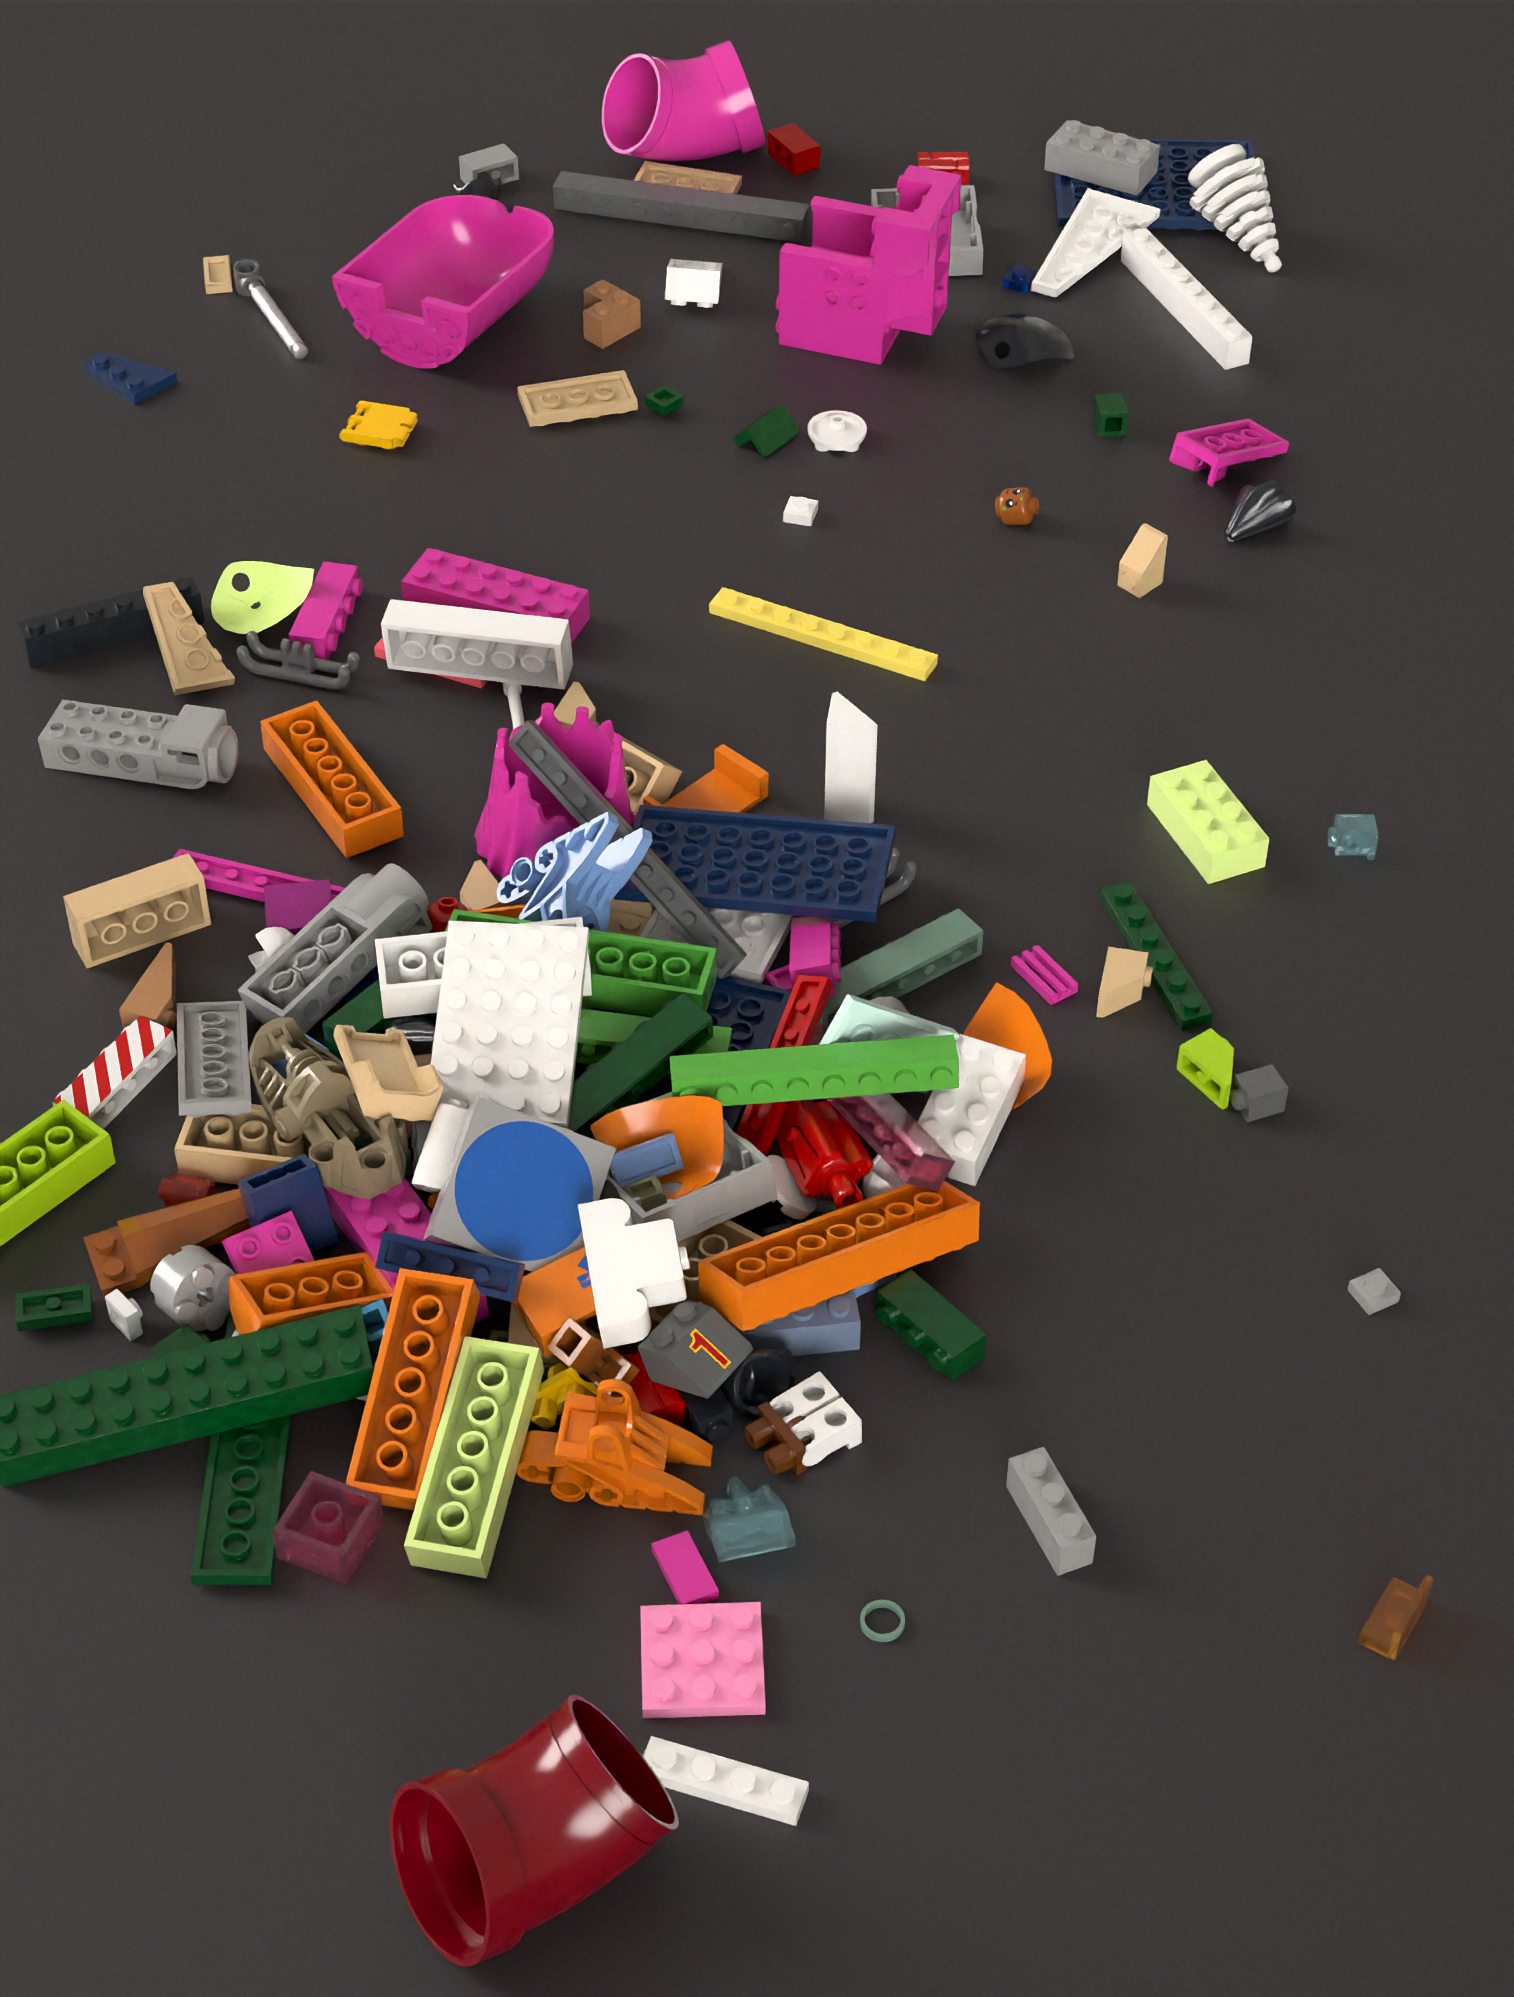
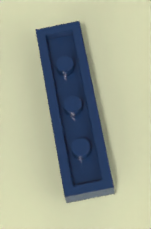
M383 1231L375 1268L399 1273V1269L403 1268L473 1279L480 1294L517 1302L525 1264L390 1231Z

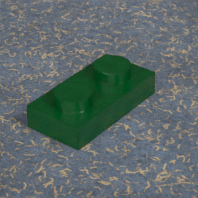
M90 1283L15 1293L18 1331L93 1321Z

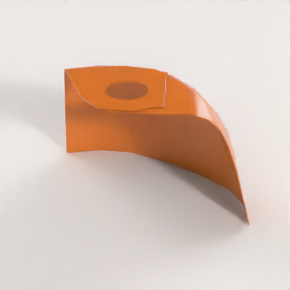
M996 982L962 1035L1026 1054L1025 1081L1011 1108L1012 1110L1044 1087L1051 1076L1052 1057L1040 1024L1029 1005L1015 992Z
M687 1095L642 1102L622 1107L604 1115L590 1126L595 1140L615 1147V1152L673 1133L684 1168L658 1177L661 1186L669 1182H679L682 1184L678 1191L669 1194L665 1193L667 1200L670 1198L675 1200L713 1182L719 1174L723 1163L724 1128L722 1102L710 1097Z

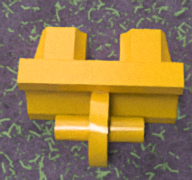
M557 1363L549 1368L548 1379L540 1384L531 1421L545 1430L555 1426L557 1415L563 1413L568 1392L595 1396L598 1386L593 1382L588 1383L579 1376V1372L572 1367H568L563 1363Z

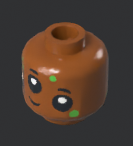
M1028 487L1003 489L995 500L996 516L1001 518L1005 525L1030 524L1034 514L1039 513V499L1033 496L1032 491Z

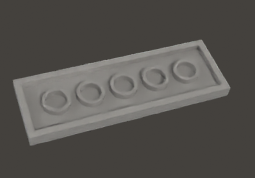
M244 1002L177 1003L179 1116L188 1115L199 1118L208 1114L238 1116L242 1113H252L247 1019Z

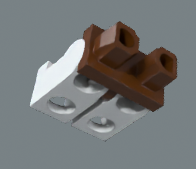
M820 1371L777 1396L770 1403L767 1401L758 1406V1418L744 1427L745 1439L753 1449H758L768 1442L772 1444L773 1447L764 1452V1460L774 1475L790 1468L796 1475H799L807 1470V1466L817 1464L831 1452L845 1445L848 1449H851L862 1443V1420L842 1397L839 1398V1393Z

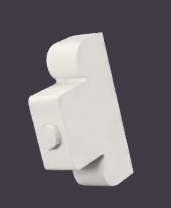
M617 1198L578 1204L603 1349L641 1341L651 1331L650 1307L681 1302L687 1298L682 1271L689 1269L686 1247L678 1248L674 1225L671 1219L633 1225L628 1204Z

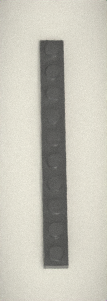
M527 720L508 742V745L579 824L590 823L594 818L610 812L618 816L619 826L609 844L621 838L624 839L625 836L634 832L631 826L534 720ZM649 847L641 863L629 879L688 944L717 948V976L720 979L727 978L747 956V953Z

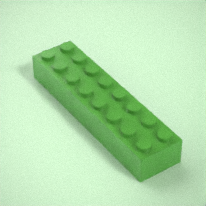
M457 909L453 910L449 920L509 924L537 922ZM449 922L445 929V932L448 931ZM589 929L588 956L591 967L592 995L582 997V1006L654 1017L666 1002L675 1000L682 993H685L704 1011H707L717 979V948Z

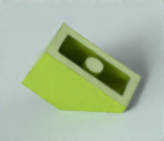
M1210 1028L1180 1045L1177 1070L1222 1110L1228 1107L1234 1048L1225 1038H1222Z

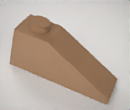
M166 942L120 1007L119 1012L123 1030L125 1027L130 1026L139 1016L173 1030L177 1014L176 962L172 943Z

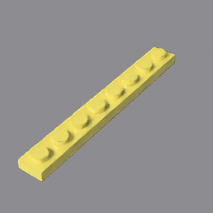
M722 587L709 603V613L922 681H926L938 662L937 654L857 630L732 589Z

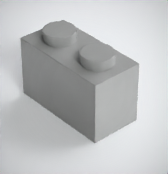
M504 143L459 156L460 179L465 184L476 179H486L494 183L500 177L502 184L519 179L518 157Z

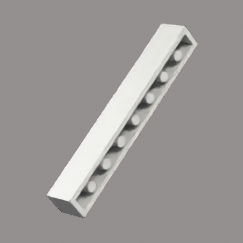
M1147 228L1124 233L1121 262L1225 370L1249 364L1252 335Z

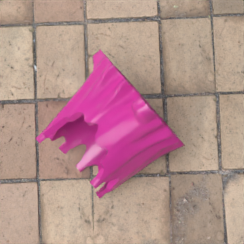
M552 703L542 704L541 716L535 721L537 725L633 828L637 812H632L630 806L622 736L615 734L612 721L602 722L599 728L589 719V709L580 706L576 709L574 724L566 728L554 716V705ZM523 725L512 730L509 740L507 738L508 728H500L498 730L488 799L474 834L477 842V853L488 860L486 867L491 874L500 875L502 878L510 874L513 864L519 858L526 857L535 861L536 854L541 847L581 826L508 745V742Z

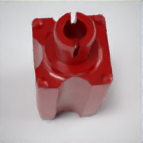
M811 1100L789 1101L775 1136L782 1156L802 1195L811 1198L820 1195L832 1197L838 1209L863 1201V1194L857 1187V1183L861 1177L868 1175L874 1163L849 1119L834 1101L826 1100L820 1103H814Z

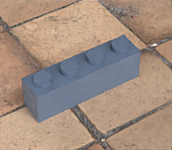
M855 1293L836 1295L819 1302L815 1306L805 1307L788 1314L784 1318H777L761 1324L752 1330L741 1331L731 1324L752 1344L753 1350L773 1349L777 1351L788 1349L793 1356L858 1350L860 1348L861 1321Z

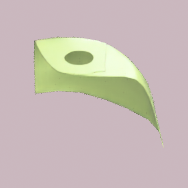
M260 561L231 563L223 571L211 601L212 616L225 630L239 634H247L250 631L258 633L287 617L305 601L312 587L314 569ZM237 573L246 574L250 580L248 589L243 592L236 591L232 586V578ZM260 602L259 608H251V605L253 606L254 603Z

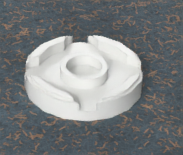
M769 1155L767 1158L772 1162L778 1198L772 1200V1202L778 1200L783 1205L780 1210L785 1215L794 1219H805L816 1209V1197L803 1196L785 1160L776 1155Z

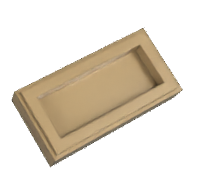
M229 256L204 257L206 294L233 292Z

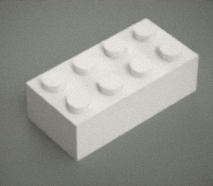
M960 1034L956 1042L959 1057V1088L933 1090L908 1141L909 1165L976 1186L1025 1081L1026 1054Z

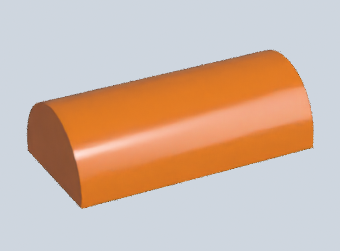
M367 1252L232 1275L229 1279L228 1293L231 1315L238 1333L242 1335L357 1305L363 1308L380 1299H383L390 1308L394 1290L380 1270L375 1268L376 1265Z

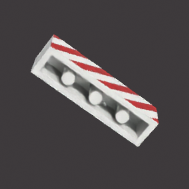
M139 1016L130 1026L125 1027L121 1035L111 1045L104 1048L100 1055L86 1069L82 1070L78 1077L64 1091L57 1095L53 1101V1106L65 1100L104 1129L177 1055L173 1030Z

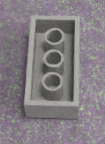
M1067 120L1046 143L1044 170L1137 196L1157 173L1160 145L1151 143L1146 139L1132 138L1124 133L1107 131L1102 127L1081 124L1077 120Z

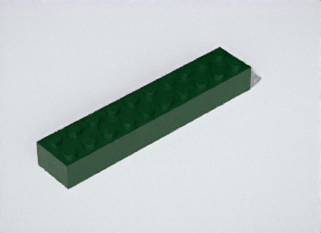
M357 1305L0 1395V1482L5 1487L368 1395L375 1369V1360L369 1330L361 1306Z

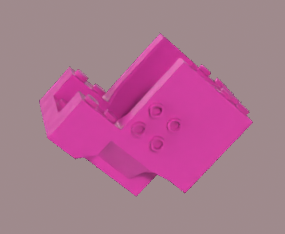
M909 165L905 173L898 178L897 191L900 192V199L897 202L896 209L878 208L814 196L811 201V207L813 208L811 248L785 243L780 250L779 295L776 300V310H779V317L775 328L776 333H779V344L881 365L900 330L931 336L947 308L952 215L960 209L961 175Z

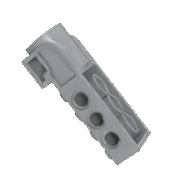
M62 699L38 737L45 768L187 789L201 788L207 781L227 783L233 776L238 759V739L232 727L228 726L225 710L185 704L179 715L175 716Z
M392 863L387 864L376 875L366 873L354 879L238 989L250 1016L263 1024L276 1018L291 1017L306 1034L377 965L375 939L427 934L432 929V923L426 912L429 904L428 897L420 884L407 871Z

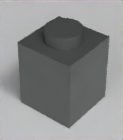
M1273 1064L1236 1074L1233 1090L1230 1092V1099L1234 1109L1239 1110L1245 1120L1250 1122L1284 1112L1289 1088Z

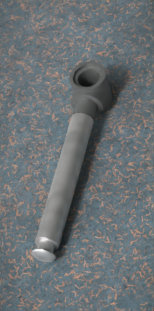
M253 259L237 261L233 265L236 292L242 296H251L293 356L297 359L304 358L308 354V348L264 288L265 282L261 277L259 263Z

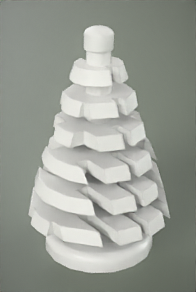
M1240 144L1223 147L1201 160L1189 173L1188 181L1193 187L1199 188L1193 193L1195 196L1190 198V205L1196 211L1202 212V216L1208 221L1214 222L1216 228L1226 232L1230 240L1239 242L1238 245L1243 251H1252L1250 257L1255 261H1264L1268 272H1276L1281 268L1282 262L1275 255L1279 249L1278 240L1272 239L1276 233L1275 224L1271 223L1273 211L1272 207H1269L1271 200L1269 191L1266 190L1268 184L1266 175H1264V161L1259 157L1255 160L1254 157L1245 160L1246 151Z

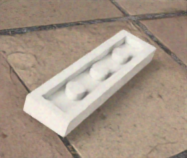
M651 1736L643 1755L665 1788L794 1826L797 1825L809 1792V1782L653 1736Z

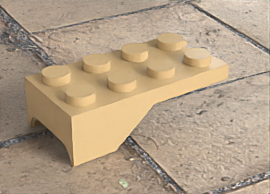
M336 1025L333 1036L364 1116L383 1119L392 1115L393 1118L408 1121H433L443 1090V1084L434 1065L418 1067L403 1030L386 1029L385 1034L356 1032L354 1026Z

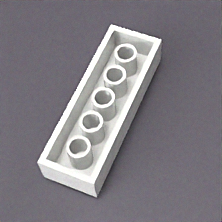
M390 599L381 622L388 669L497 682L515 681L522 685L565 690L573 666L568 619Z
M582 917L520 923L584 927ZM448 931L375 939L384 1019L437 1013ZM588 952L583 996L592 995L591 967Z

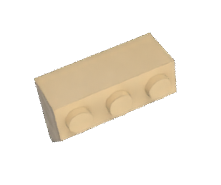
M622 737L631 811L638 812L639 806L643 805V798L647 795L660 804L668 800L682 771Z

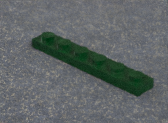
M1129 881L1101 888L1099 898L1130 949L1148 953L1147 966L1153 967L1151 983L1179 1028L1185 1030L1212 1023L1213 1012L1132 883Z

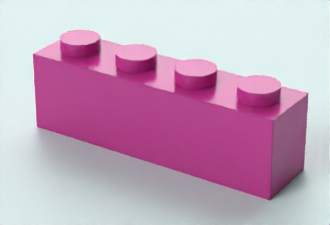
M323 561L289 633L291 646L294 641L302 642L303 649L306 643L312 644L315 657L328 660L331 652L337 648L340 632L343 633L345 631L348 615L354 611L356 597L362 594L363 580L359 578L358 566Z
M807 916L791 918L789 971L792 987H794L798 975L829 977L833 983L829 996L836 995V983L842 982L840 972L841 934L839 924H832V919Z

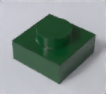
M664 384L645 395V405L665 416L684 405V396Z

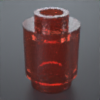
M171 1172L167 1178H163L159 1188V1198L164 1200L165 1207L215 1195V1183L207 1181L206 1177Z

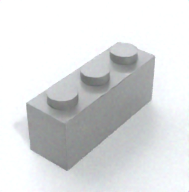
M1041 1447L1009 1458L1006 1487L1056 1575L1059 1576L1092 1564L1096 1534L1046 1449Z

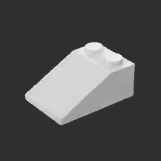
M670 259L667 266L665 300H671L670 304L685 306L686 302L690 301L697 302L698 307L712 308L713 303L718 304L723 263Z

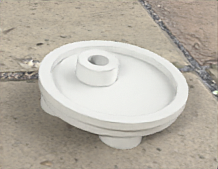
M833 410L822 412L814 416L808 423V435L818 451L845 450L847 452H855L859 449V444L864 440L867 433L865 421L858 415L847 411Z

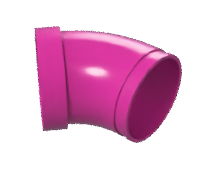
M730 40L706 48L705 55L684 60H665L642 53L632 54L618 65L607 85L602 105V128L608 145L615 152L653 161L681 162L707 159L736 150L744 154L766 145L763 127L752 92Z

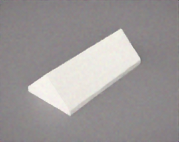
M838 691L833 693L831 697L826 728L824 820L870 824L874 822L878 725Z

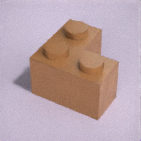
M603 279L584 289V339L604 349L641 327L640 299Z

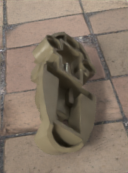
M280 1017L264 1024L256 1033L250 1047V1052H248L256 1093L265 1112L282 1138L289 1142L304 1134L311 1142L309 1159L317 1165L323 1187L333 1188L341 1193L358 1198L372 1199L402 1184L406 1170L405 1151L409 1143L405 1119L393 1118L392 1115L383 1119L364 1116L344 1063L327 1049L308 1039L293 1018ZM285 1058L288 1062L286 1066V1079L271 1066ZM360 1132L366 1139L372 1137V1144L356 1151L353 1145L355 1143L354 1138L359 1136Z

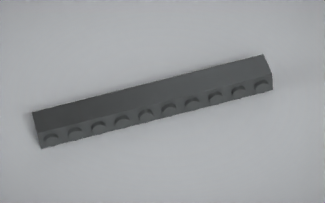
M566 171L560 172L553 185L554 209L799 243H802L809 227V204Z

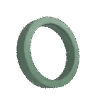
M875 1600L863 1608L860 1615V1627L863 1633L871 1640L889 1642L902 1634L905 1627V1615L901 1607L889 1600ZM887 1608L898 1615L900 1624L893 1632L879 1634L868 1628L865 1618L874 1609Z

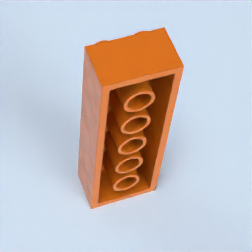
M317 700L260 721L265 752L346 859L404 836L400 805Z
M403 1268L399 1269L345 1484L346 1490L354 1501L408 1510L415 1509L464 1337H471L481 1297L473 1279Z

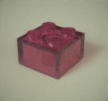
M311 1471L273 1529L277 1558L348 1584L384 1525L381 1496Z

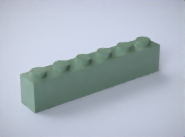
M958 908L840 969L842 982L836 983V995L828 997L816 1032L821 1037H824L847 994L868 1001L877 997L889 996L897 999L981 955L983 930Z

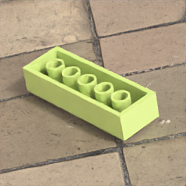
M468 1336L464 1337L404 1543V1548L412 1566L487 1579L544 1373L539 1348Z

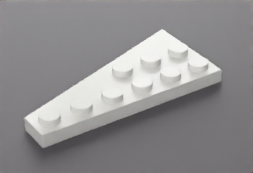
M1087 189L1032 281L1031 291L1056 298L1122 247L1124 233L1132 232L1136 229H1144L1160 217V209Z

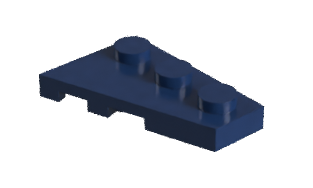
M107 352L95 354L92 358L82 362L84 373L133 404H137L178 382L176 372Z

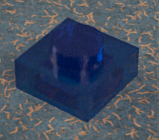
M1012 265L1003 277L1002 287L1027 293L1032 287V281L1037 271L1027 269L1024 266Z

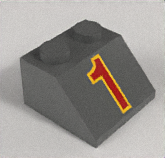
M685 1299L638 1346V1350L650 1381L708 1399L753 1351V1347L713 1307Z

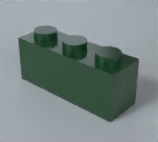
M907 1270L877 1291L876 1314L879 1320L885 1326L894 1329L902 1336L904 1342L911 1349H916L920 1352L933 1369L938 1372L941 1371L951 1381L984 1359L986 1334L913 1270Z

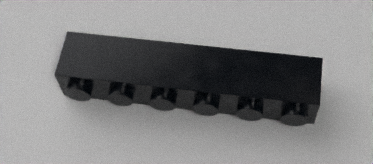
M193 578L175 580L174 584L192 610V616L198 624L205 622L201 594ZM143 590L119 594L116 597L92 601L85 605L61 609L54 613L31 617L17 622L22 650L30 668L156 635L144 599Z

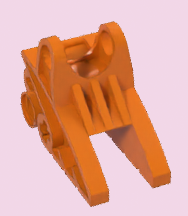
M607 1379L599 1383L596 1397L572 1392L566 1394L559 1432H527L516 1473L520 1478L529 1482L552 1484V1494L566 1502L580 1501L584 1498L586 1492L589 1493L590 1498L594 1502L605 1506L619 1507L621 1505L624 1508L644 1510L647 1507L654 1511L673 1512L674 1510L677 1513L703 1515L705 1494L687 1482L664 1472L666 1462L681 1464V1461L688 1465L711 1467L713 1446L697 1435L667 1420L641 1411L633 1389L628 1383L616 1379ZM615 1391L622 1394L623 1396L612 1397L607 1395L605 1392Z

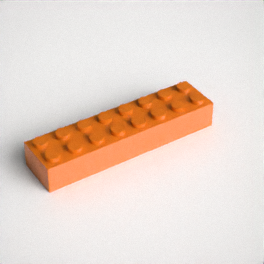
M933 1174L698 1261L699 1300L705 1305L713 1307L723 1318L741 1331L755 1329L766 1322L777 1318H784L792 1312L805 1307L815 1306L819 1302L836 1295L846 1294L849 1290L874 1283L878 1279L903 1272L909 1267L931 1261L935 1257L960 1250L966 1245L979 1241L980 1202Z

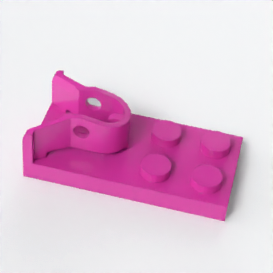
M1247 418L1177 433L1169 461L1192 471L1212 467L1208 477V485L1213 487L1214 482L1225 477L1228 465L1256 461V459L1287 453L1290 442Z

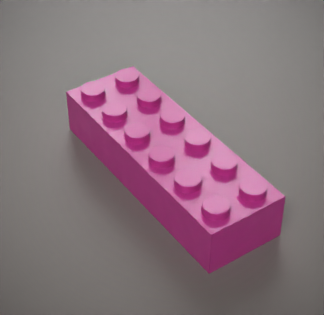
M427 548L401 581L403 601L568 619L571 644L590 619L589 590L437 549Z
M405 1177L402 1184L372 1199L358 1198L341 1193L333 1188H324L333 1219L356 1252H367L375 1265L383 1231H390L419 1239L424 1238L432 1214ZM379 1269L394 1290L398 1273ZM481 1294L474 1323L489 1317L486 1295Z

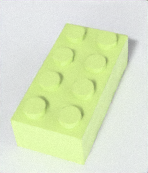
M1207 760L1150 776L1148 807L1208 884L1265 867L1269 837Z

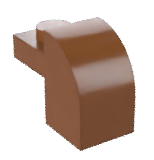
M568 1317L547 1347L568 1367H572L577 1372L587 1376L597 1386L601 1381L607 1379L621 1380L630 1384L640 1370L616 1346L603 1349L601 1335ZM615 1391L605 1392L612 1397H621L622 1395Z

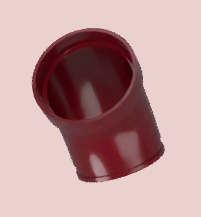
M573 1694L566 1698L556 1711L550 1712L523 1735L484 1760L464 1770L452 1767L445 1768L401 1786L392 1802L389 1827L395 1869L403 1894L415 1920L427 1939L441 1955L456 1965L469 1967L512 1949L519 1943L523 1933L560 1915L610 1883L656 1847L660 1839L676 1830L679 1826V1820L666 1789L634 1744L600 1709L585 1698Z

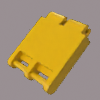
M359 401L356 405V413L349 417L348 426L346 429L341 430L339 438L345 442L382 447L384 449H394L397 446L402 447L410 435L409 432H412L418 421L416 417L418 415L410 412V408Z

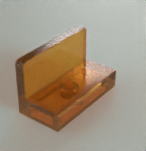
M1426 1574L1419 1588L1393 1577L1361 1630L1357 1643L1395 1661L1428 1603L1434 1577Z

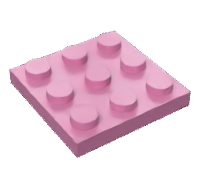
M760 1602L640 1606L643 1719L766 1715Z

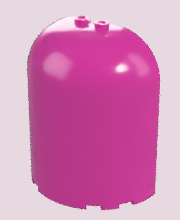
M453 195L437 198L413 209L332 276L333 286L342 308L347 307L354 318V327L366 340L371 338L379 345L381 353L407 366L424 369L436 368L456 358L540 282L551 261L554 248V227L550 219L538 211L516 205L513 207V212L509 213L506 207L498 200L486 197Z

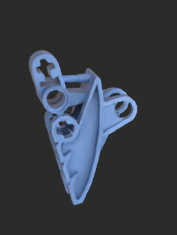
M606 812L591 820L590 823L587 822L572 832H568L555 839V841L545 844L537 852L535 861L526 857L515 861L510 874L503 878L498 885V900L508 906L526 904L519 915V919L538 922L582 917L584 927L591 929L596 926L598 931L608 932L610 902L641 863L653 841L652 833L640 828L625 836L624 839L621 838L609 844L619 823L618 816Z

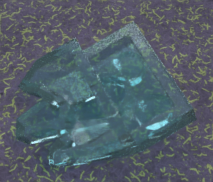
M737 1476L729 1478L728 1499L714 1498L709 1500L703 1514V1520L709 1540L712 1539L718 1562L795 1547V1534L786 1506L767 1484L759 1485L758 1490L750 1492Z

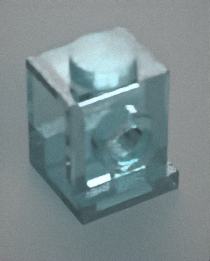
M1336 814L1334 827L1328 829V846L1334 848L1335 855H1367L1368 860H1374L1379 838L1374 814Z

